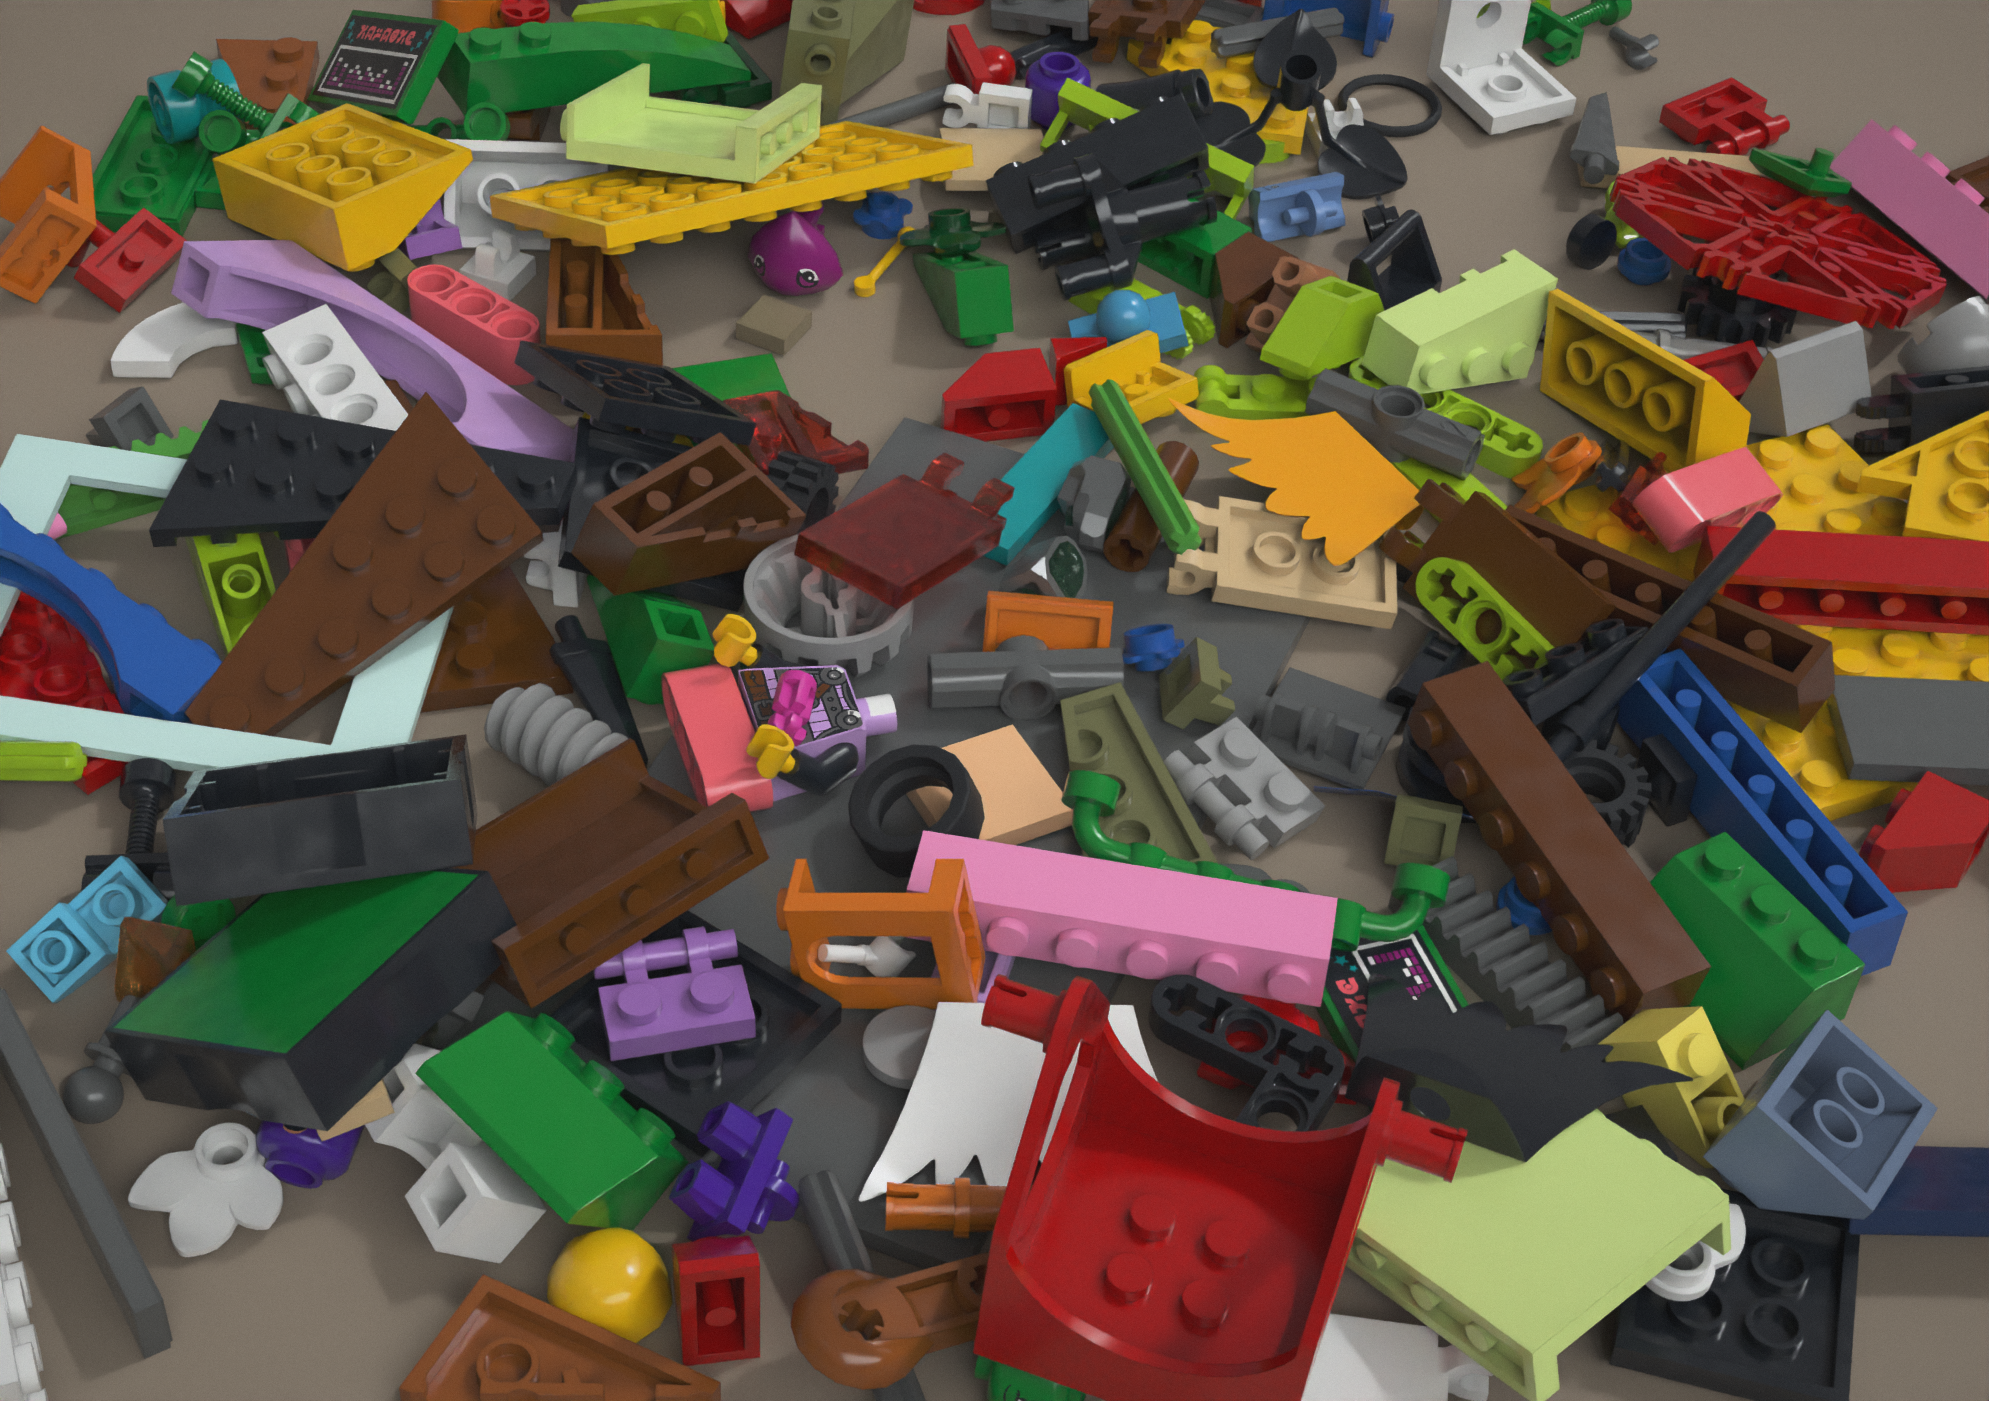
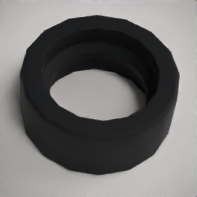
M912 744L889 751L866 768L855 782L849 799L848 810L852 829L876 866L895 877L910 878L923 832L906 837L885 835L880 828L884 815L894 802L912 790L926 786L945 787L953 794L947 811L937 823L925 831L979 839L985 819L982 797L970 774L957 756L938 746Z

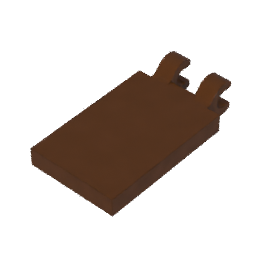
M1429 478L1414 499L1429 512L1441 518L1442 521L1426 543L1408 530L1402 534L1397 528L1392 527L1379 544V548L1386 555L1413 573L1402 588L1420 604L1421 602L1416 594V579L1420 569L1428 561L1438 557L1466 562L1478 572L1554 647L1577 643L1587 637L1586 629L1596 622L1606 620L1617 606L1485 493L1474 491L1470 498L1465 501L1459 493L1446 483L1442 482L1439 486ZM1442 575L1439 582L1443 585L1444 590L1440 596L1455 598L1464 606L1472 600L1462 598L1453 589L1451 582L1454 577ZM1493 609L1484 611L1476 622V634L1482 643L1490 644L1494 642L1501 633L1502 621L1499 614ZM1514 648L1504 653L1516 656L1525 665L1526 669H1534L1536 661L1539 659V657L1523 656Z

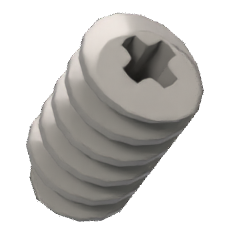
M541 683L530 686L526 690L515 687L504 692L494 701L484 726L485 740L491 748L503 752L510 761L522 765L531 775L541 777L548 786L628 740L623 734L615 732L611 734L612 731L608 724L603 721H593L588 711L574 708L568 698L559 695L555 696L550 686Z

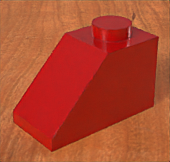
M1031 348L985 353L942 394L940 428L984 442L1043 435L1054 424L1057 388L1041 349Z
M709 1236L694 1242L672 1244L673 1291L682 1365L694 1366L760 1358V1262L758 1251L750 1236L731 1238Z

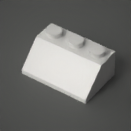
M446 139L471 149L473 160L444 193V219L458 226L463 247L461 249H476L480 243H492V231L499 229L517 236L520 251H550V238H544L542 231L515 230L514 223L492 218L490 196L613 170V165L566 159V143Z

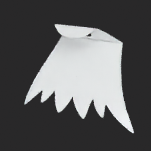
M938 1002L924 1055L904 1108L858 1200L863 1202L886 1193V1182L903 1183L918 1173L931 1160H935L936 1184H952L954 1178H959L974 1155H977L986 1185L1007 1186L1046 1054L1042 1051L1043 1044L994 1027L982 1026L981 1019L985 1003ZM1110 1005L1108 1020L1118 1040L1134 1061L1157 1081L1140 1034L1134 1006ZM1080 1042L1060 1087L1039 1157L1041 1164L1067 1096L1077 1064Z

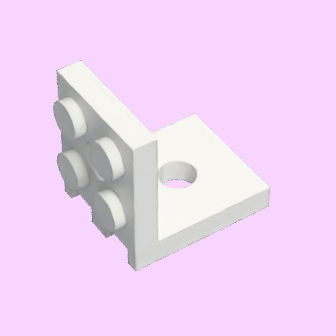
M1439 0L1426 75L1489 135L1504 134L1510 130L1534 124H1544L1550 120L1573 115L1576 97L1522 49L1531 0ZM1490 3L1488 10L1477 18L1481 8Z

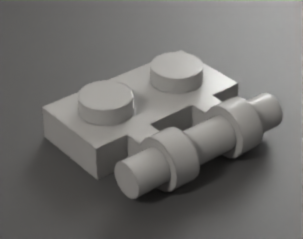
M1237 717L1195 741L1187 756L1180 750H1176L1163 761L1187 805L1196 803L1216 824L1214 832L1227 846L1236 844L1250 860H1254L1261 855L1269 844L1276 848L1316 822L1325 808V805Z

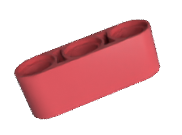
M432 264L421 266L409 274L407 285L412 322L507 385L518 386L534 381L533 375L515 364L521 340L541 344L540 323L534 314L444 265Z
M1743 447L1662 476L1646 487L1634 499L1632 505L1669 553H1673L1700 543L1706 526L1743 527L1757 511L1767 513L1784 494L1748 448Z
M716 663L663 673L661 676V687L667 719L697 802L709 807L730 793H734L746 800L750 812L771 809L773 807L771 779L762 777L758 772L756 762L759 758L749 756L746 752V747L756 732L731 668Z

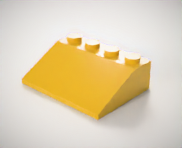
M346 103L215 157L212 160L228 219L276 240H292L317 258L338 266L345 271L354 272L371 267L375 263V259L395 251L472 162L473 157L469 148Z

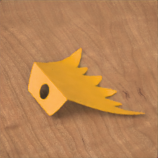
M1168 399L1193 424L1215 437L1229 441V443L1211 445L1213 449L1229 456L1251 459V461L1232 467L1228 471L1254 484L1267 488H1276L1277 490L1272 492L1265 502V508L1268 511L1284 516L1309 517L1302 528L1301 538L1311 540L1325 537V556L1334 566L1345 564L1393 525L1398 530H1409L1418 521L1424 510V507L1414 499L1419 490L1336 411L1297 418L1245 420L1208 414L1175 400Z

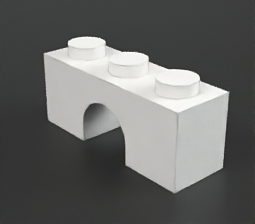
M414 1043L402 1060L383 1078L395 1113L365 1124L374 1142L399 1148L410 1154L426 1168L424 1174L407 1192L405 1198L435 1251L500 1264L546 1212V1208L537 1193L415 1074L424 1061L438 1054L441 1050Z

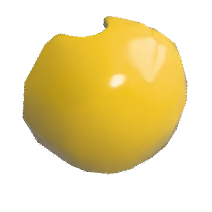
M603 1228L574 1237L564 1246L547 1276V1298L550 1305L637 1343L659 1328L672 1305L671 1279L661 1256L640 1235L623 1228Z

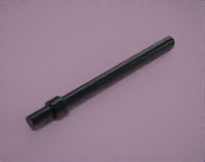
M1757 511L1581 705L1570 706L1553 724L1554 734L1547 743L1562 763L1573 751L1581 752L1600 732L1599 723L1774 531L1776 524L1772 517L1765 512Z

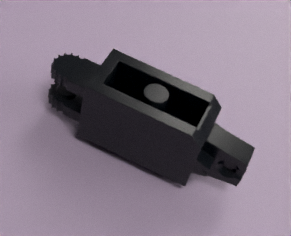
M1989 366L1892 375L1890 394L1861 398L1856 401V414L1860 418L1872 420L1885 418L1889 419L1888 428L1856 432V435H1854L1855 449L1870 453L1902 451L1989 411Z

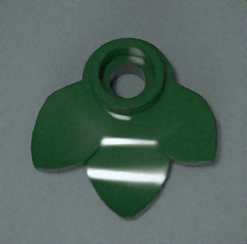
M967 208L940 209L928 213L929 224L924 226V228L902 234L900 244L906 247L932 246L933 251L942 256L963 255L981 247V238L1003 235L1006 232V226L999 222L980 223L971 221L970 209Z

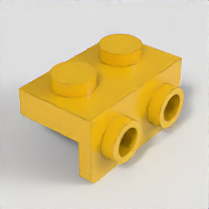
M1150 330L1141 332L1066 365L1064 368L1068 408L1074 403L1094 411L1091 406L1092 398L1089 395V390L1094 383L1102 385L1107 379L1118 383L1141 424L1154 418L1166 417L1175 413L1177 409L1168 399L1185 405L1196 400L1199 395L1197 377L1161 362L1158 334Z

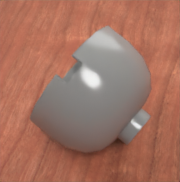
M1989 295L1985 302L1981 296L1972 297L1937 316L1926 325L1931 333L1920 345L1912 337L1897 355L1898 363L1906 374L1989 366Z

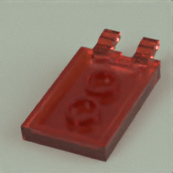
M943 453L931 462L919 481L902 474L798 533L794 555L895 609H899L999 546L1002 530L1005 529L1007 519L999 515L998 512L1005 502L1012 499L1015 488L997 478H993L982 486L971 503L948 489L953 478L962 473L965 462L947 453Z

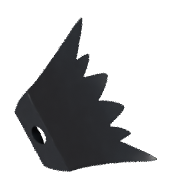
M1371 973L1364 1028L1355 1068L1348 1082L1345 1098L1374 1108L1384 1077L1400 1082L1398 1100L1403 1101L1401 1110L1457 1129L1460 1127L1467 1129L1465 1141L1527 1162L1560 1132L1604 1103L1651 1085L1693 1081V1078L1662 1066L1642 1062H1601L1613 1050L1611 1045H1586L1570 1049L1566 1052H1560L1567 1035V1027L1564 1025H1525L1506 1031L1505 1017L1500 1008L1491 1001L1475 1002L1448 1015L1445 999L1436 988L1429 987L1417 1000H1414L1408 990L1398 981L1385 975Z

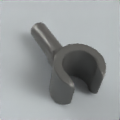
M1616 26L1610 30L1609 36L1627 47L1625 52L1626 59L1632 68L1642 70L1657 63V58L1652 57L1647 52L1659 45V39L1656 35L1649 34L1639 39Z

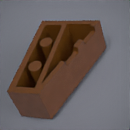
M719 432L595 502L571 553L615 596L748 569L752 561L764 549L777 541L797 535L807 515L735 445Z

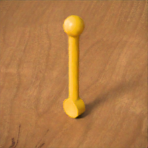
M911 226L901 228L897 235V242L867 276H859L854 280V292L857 296L869 297L875 294V282L906 247L900 244L901 235L915 230Z

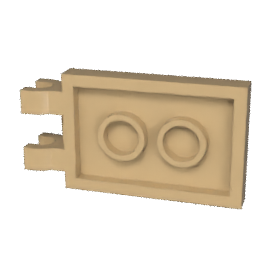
M1219 496L1215 508L1204 507L1198 502L1184 499L1200 527L1198 534L1202 540L1200 546L1204 544V551L1198 547L1196 550L1187 549L1182 555L1174 553V567H1169L1167 573L1166 593L1190 595L1208 587L1212 588V602L1392 629L1397 616L1396 561L1379 548V544L1391 528L1345 564L1334 566L1325 556V537L1311 540L1301 538L1302 528L1309 517L1279 515L1268 511L1265 508V503Z

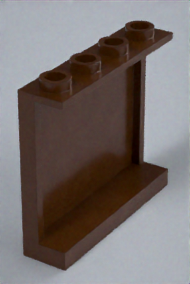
M629 738L477 829L473 864L451 868L489 871L517 924L492 940V944L502 964L489 978L532 1009L770 858L745 799L730 793L709 807L700 804L649 776L635 741Z

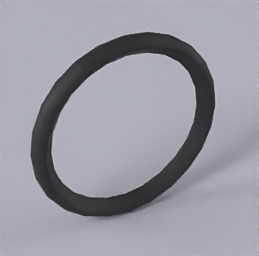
M1373 74L1356 78L1343 87L1338 97L1340 111H1346L1348 98L1356 89L1370 85H1392L1412 90L1429 101L1432 108L1431 115L1427 120L1416 125L1388 126L1363 118L1364 126L1377 131L1382 136L1408 137L1424 133L1437 124L1442 114L1440 100L1431 89L1413 79L1391 74Z

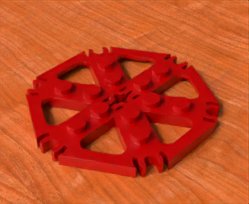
M1661 157L1617 176L1610 193L1609 200L1614 202L1612 210L1618 218L1687 271L1690 268L1698 267L1696 276L1701 278L1708 275L1715 276L1724 282L1722 288L1733 290L1739 287L1737 294L1846 324L1857 321L1860 326L1873 328L1875 322L1878 321L1888 329H1894L1895 325L1901 329L1937 305L1947 286L1945 284L1946 279L1939 277L1941 270L1936 267L1937 264L1861 211L1858 214H1851L1853 210L1851 206H1834L1826 202L1828 197L1805 195L1774 179L1705 160L1700 162L1690 158L1686 165L1674 157H1669L1668 161ZM1764 204L1770 205V206H1773V207H1776V208H1779V209H1777V210H1775V211H1772L1771 209H1769V208H1768L1767 206H1765ZM1684 234L1704 239V243L1694 244L1690 240L1683 238ZM1782 269L1788 274L1786 277L1788 282H1781L1768 276ZM1888 289L1904 296L1905 299L1901 300L1898 297L1886 293V290Z

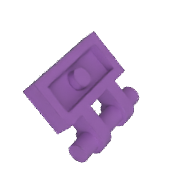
M702 926L683 929L682 937L647 943H642V940L593 970L595 980L622 975L624 979L623 984L598 987L600 1010L611 1061L756 1037L755 1015L742 964L713 969L711 962L738 957L734 929L706 933L705 927ZM687 965L688 973L654 979L648 978L647 971Z

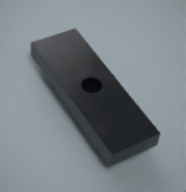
M1619 618L1596 622L1586 629L1587 637L1577 643L1565 644L1549 650L1545 653L1546 662L1534 669L1514 672L1503 679V683L1536 726L1594 690L1650 628L1625 626L1624 621Z

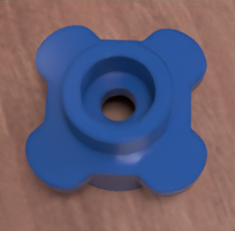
M889 192L867 193V197L862 199V207L853 212V220L861 225L862 231L866 235L876 239H891L897 237L899 230L904 227V216L912 212L913 205L909 200L904 198L898 199L896 195Z
M1152 624L1136 627L1123 634L1125 647L1123 648L1124 654H1122L1124 664L1135 663L1137 671L1159 670L1167 668L1172 663V658L1177 657L1181 653L1180 649L1184 648L1185 644L1183 639H1175L1174 628L1171 624Z

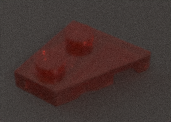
M779 390L723 400L724 403L757 423L750 446L736 445L765 475H769L768 465L773 459L777 460V455L782 451L786 452V450L832 464L836 467L835 472L838 474L868 469L869 449L866 444L857 440L848 446L831 435V422L816 413L802 409L797 401Z

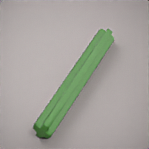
M1107 379L1102 385L1094 383L1089 390V395L1092 398L1091 406L1169 549L1173 553L1180 555L1187 549L1196 550L1202 542L1198 534L1200 527L1120 386L1110 379Z

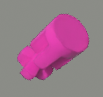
M789 670L779 677L772 704V709L777 713L771 715L768 720L769 725L775 726L787 733L793 740L795 747L800 745L806 737L807 731L801 726L806 725L810 720L817 691L815 679L810 674L801 670Z

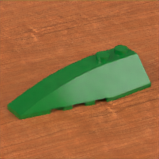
M526 22L516 27L499 29L476 28L471 32L459 33L437 78L465 116L473 105L481 102L493 103L504 113L567 105L642 63L650 64L649 94L750 81L751 71L729 44L685 32L645 25L608 22Z

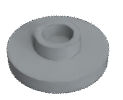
M906 1005L888 1009L874 1017L864 1031L862 1042L863 1060L869 1071L880 1081L890 1086L911 1089L924 1055L936 1011L921 1006Z

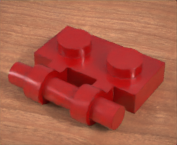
M1732 77L1663 105L1659 123L1675 132L1680 139L1694 146L1707 140L1713 142L1707 146L1706 153L1740 156L1747 155L1749 149L1753 147L1761 149L1775 144L1779 137L1786 134L1790 129L1789 120L1784 115L1772 118L1764 112L1767 99Z

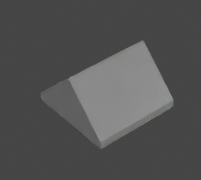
M1857 321L1770 350L1739 401L1751 413L1749 432L1788 437L1855 413L1856 401L1858 399L1872 397L1862 327Z

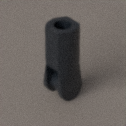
M1430 629L1410 663L1389 690L1386 701L1407 708L1402 719L1407 722L1410 709L1414 706L1422 683L1459 671L1465 661L1468 650L1460 642L1454 645L1439 639V632Z

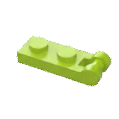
M1204 365L1198 368L1193 375L1197 377L1199 392L1195 400V409L1217 416L1245 420L1310 416V414L1305 413L1306 403L1317 377L1310 380H1294L1273 374L1234 375L1226 374L1218 366Z

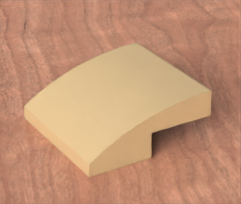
M939 128L940 139L972 144L974 166L953 170V178L943 181L945 191H988L986 180L992 178L999 168L1017 161L1022 162V164L1041 156L1043 153L1040 151V143L1043 140L1041 129Z

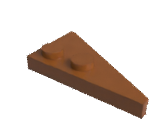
M483 1274L400 1385L399 1392L401 1401H721V1382Z

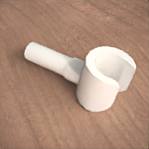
M877 936L870 945L822 944L818 948V959L821 962L855 963L860 966H866L876 977H897L915 958L916 954L899 946L905 939L903 936Z

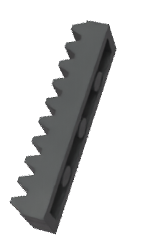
M1453 856L1432 866L1446 872L1451 879L1445 905L1440 908H1430L1423 926L1445 964L1483 1001H1491L1498 1006L1505 1017L1506 1023L1512 1029L1525 1025H1564L1567 1027V1035L1560 1052H1566L1580 1046L1598 1045L1599 1042L1623 1025V1017L1618 1012L1609 1018L1605 1015L1604 1000L1599 994L1591 999L1586 997L1585 982L1580 976L1572 981L1567 979L1566 963L1562 959L1552 964L1548 961L1547 945L1543 941L1534 946L1530 944L1529 928L1525 924L1515 929L1512 927L1511 913L1506 906L1498 911L1494 910L1492 893L1488 889L1477 894L1475 879L1471 873L1459 877L1457 860ZM1391 895L1388 908L1395 913L1400 909L1403 902Z

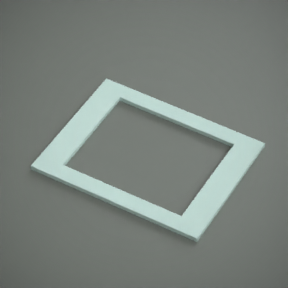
M16 434L0 467V503L10 512L15 521L34 534L43 533L47 535L70 484L167 498L187 459ZM1 583L0 637L21 593V590ZM454 606L366 670L354 676L331 745L1 695L0 741H73L80 744L82 753L87 754V756L124 762L151 758L163 761L173 769L191 772L411 742Z

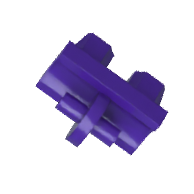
M730 1101L711 1109L706 1114L697 1133L698 1141L722 1157L717 1170L701 1159L687 1165L678 1176L669 1195V1199L694 1220L687 1236L689 1240L694 1242L703 1237L724 1234L738 1236L745 1233L746 1230L754 1234H762L769 1220L782 1222L794 1217L799 1206L800 1197L797 1191L786 1182L790 1171L789 1165L777 1159L794 1119L777 1107L756 1117Z

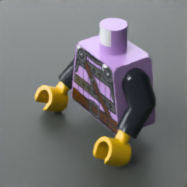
M726 615L713 631V638L718 642L714 647V656L717 662L723 666L732 667L740 661L741 670H738V688L756 732L746 747V752L749 756L759 758L756 762L758 772L762 777L771 779L773 801L807 791L818 796L827 795L845 780L859 776L865 770L866 737L897 731V715L892 696L890 694L856 699L844 668L838 665L805 666L784 661L759 643L752 645L756 640L755 629L746 619L739 615ZM789 670L804 671L810 674L817 683L810 720L806 725L801 726L807 731L806 737L796 747L787 733L768 724L770 716L777 713L772 709L778 679L781 674Z

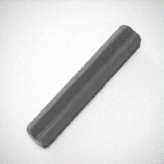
M1333 7L1306 12L1313 26L1325 39L1337 37L1343 33L1345 19L1344 15L1339 13L1337 8ZM1288 16L1216 29L1211 33V52L1215 53L1217 58L1220 59L1254 53L1265 36Z

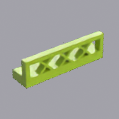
M1067 77L1058 93L1059 112L1040 143V151L1043 152L1047 147L1058 142L1069 121L1088 130L1090 134L1096 125L1107 119L1118 118L1122 120L1139 111ZM1207 144L1209 168L1203 171L1206 173L1211 186L1204 189V193L1217 191L1232 198L1224 214L1236 219L1253 188L1254 165Z

